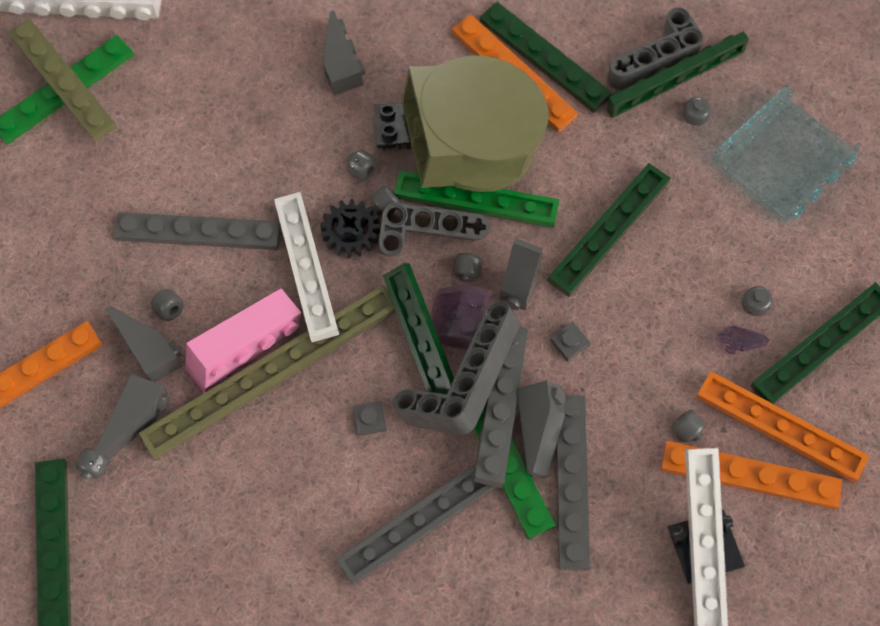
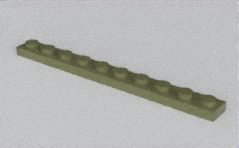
M382 285L334 314L339 335L311 342L309 332L306 331L139 432L152 457L157 459L396 313L388 289L385 285Z

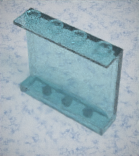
M787 85L715 151L711 162L785 225L792 218L798 220L807 209L805 205L809 201L815 203L825 191L822 188L827 183L832 186L841 176L840 170L844 166L849 169L857 161L859 156L856 153L861 146V143L858 142L852 148L791 101L794 90Z

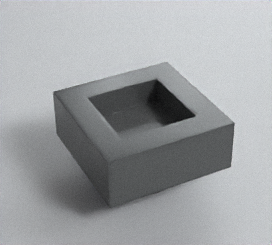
M571 322L550 338L552 344L567 362L590 346V341L574 322Z
M381 401L353 406L358 436L387 431Z

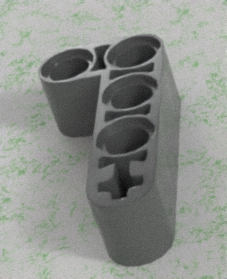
M682 7L672 8L667 13L664 25L665 37L612 59L607 79L611 87L615 89L627 88L634 85L640 79H648L654 76L662 68H670L676 65L684 57H692L698 54L703 41V34L690 13Z
M391 203L383 211L379 249L384 255L389 257L398 255L403 249L406 231L473 241L481 240L489 233L490 222L485 216L480 214ZM392 209H397L402 213L403 219L401 222L393 224L388 220L387 213ZM425 213L429 216L430 223L427 227L416 225L415 216L417 214ZM445 217H453L456 220L457 227L454 231H447L443 228L442 220ZM462 218L466 219V225H473L476 221H479V226L484 227V230H481L476 235L474 234V229L465 228L464 234L460 233L463 225ZM389 236L397 238L399 241L398 249L395 251L386 250L383 245L385 238Z

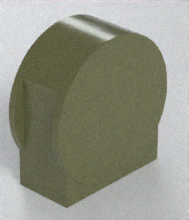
M463 56L449 60L442 65L414 66L408 69L401 101L421 188L455 186L477 192L496 191L513 185L528 172L545 134L549 117L545 97L530 76L506 61L488 56Z

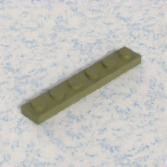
M30 18L8 31L11 39L94 142H97L117 128L112 118Z

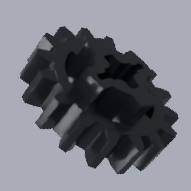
M350 199L349 205H345L342 200L339 201V208L331 205V214L324 213L323 218L325 222L320 223L321 231L323 232L321 233L323 242L327 241V248L331 250L336 247V255L340 256L344 251L347 254V258H351L352 252H356L359 257L362 256V249L370 252V242L377 243L378 237L376 234H380V225H377L379 224V217L374 215L373 207L365 209L364 201H361L359 205H355L354 199ZM336 222L338 226L335 228V232L333 233V226ZM368 223L369 228L365 235L363 229L366 228V224Z

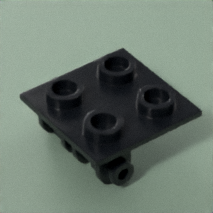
M402 102L374 104L377 149L382 148L385 151V148H396V145H398L399 150H401V145L405 144L406 148L409 149L411 140Z
M722 510L725 573L744 568L745 565L731 527H734L732 517L730 515L726 516L725 511ZM689 520L667 526L687 584L692 583Z

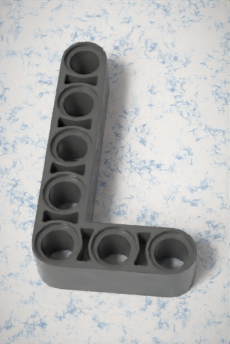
M497 300L487 307L447 395L412 389H404L396 394L392 402L393 408L407 425L458 435H465L474 429L520 326L519 320L506 301Z

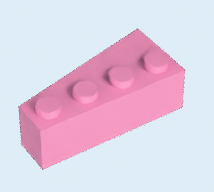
M282 288L187 342L185 370L203 393L209 391L284 336H290L296 332L301 318L300 310Z

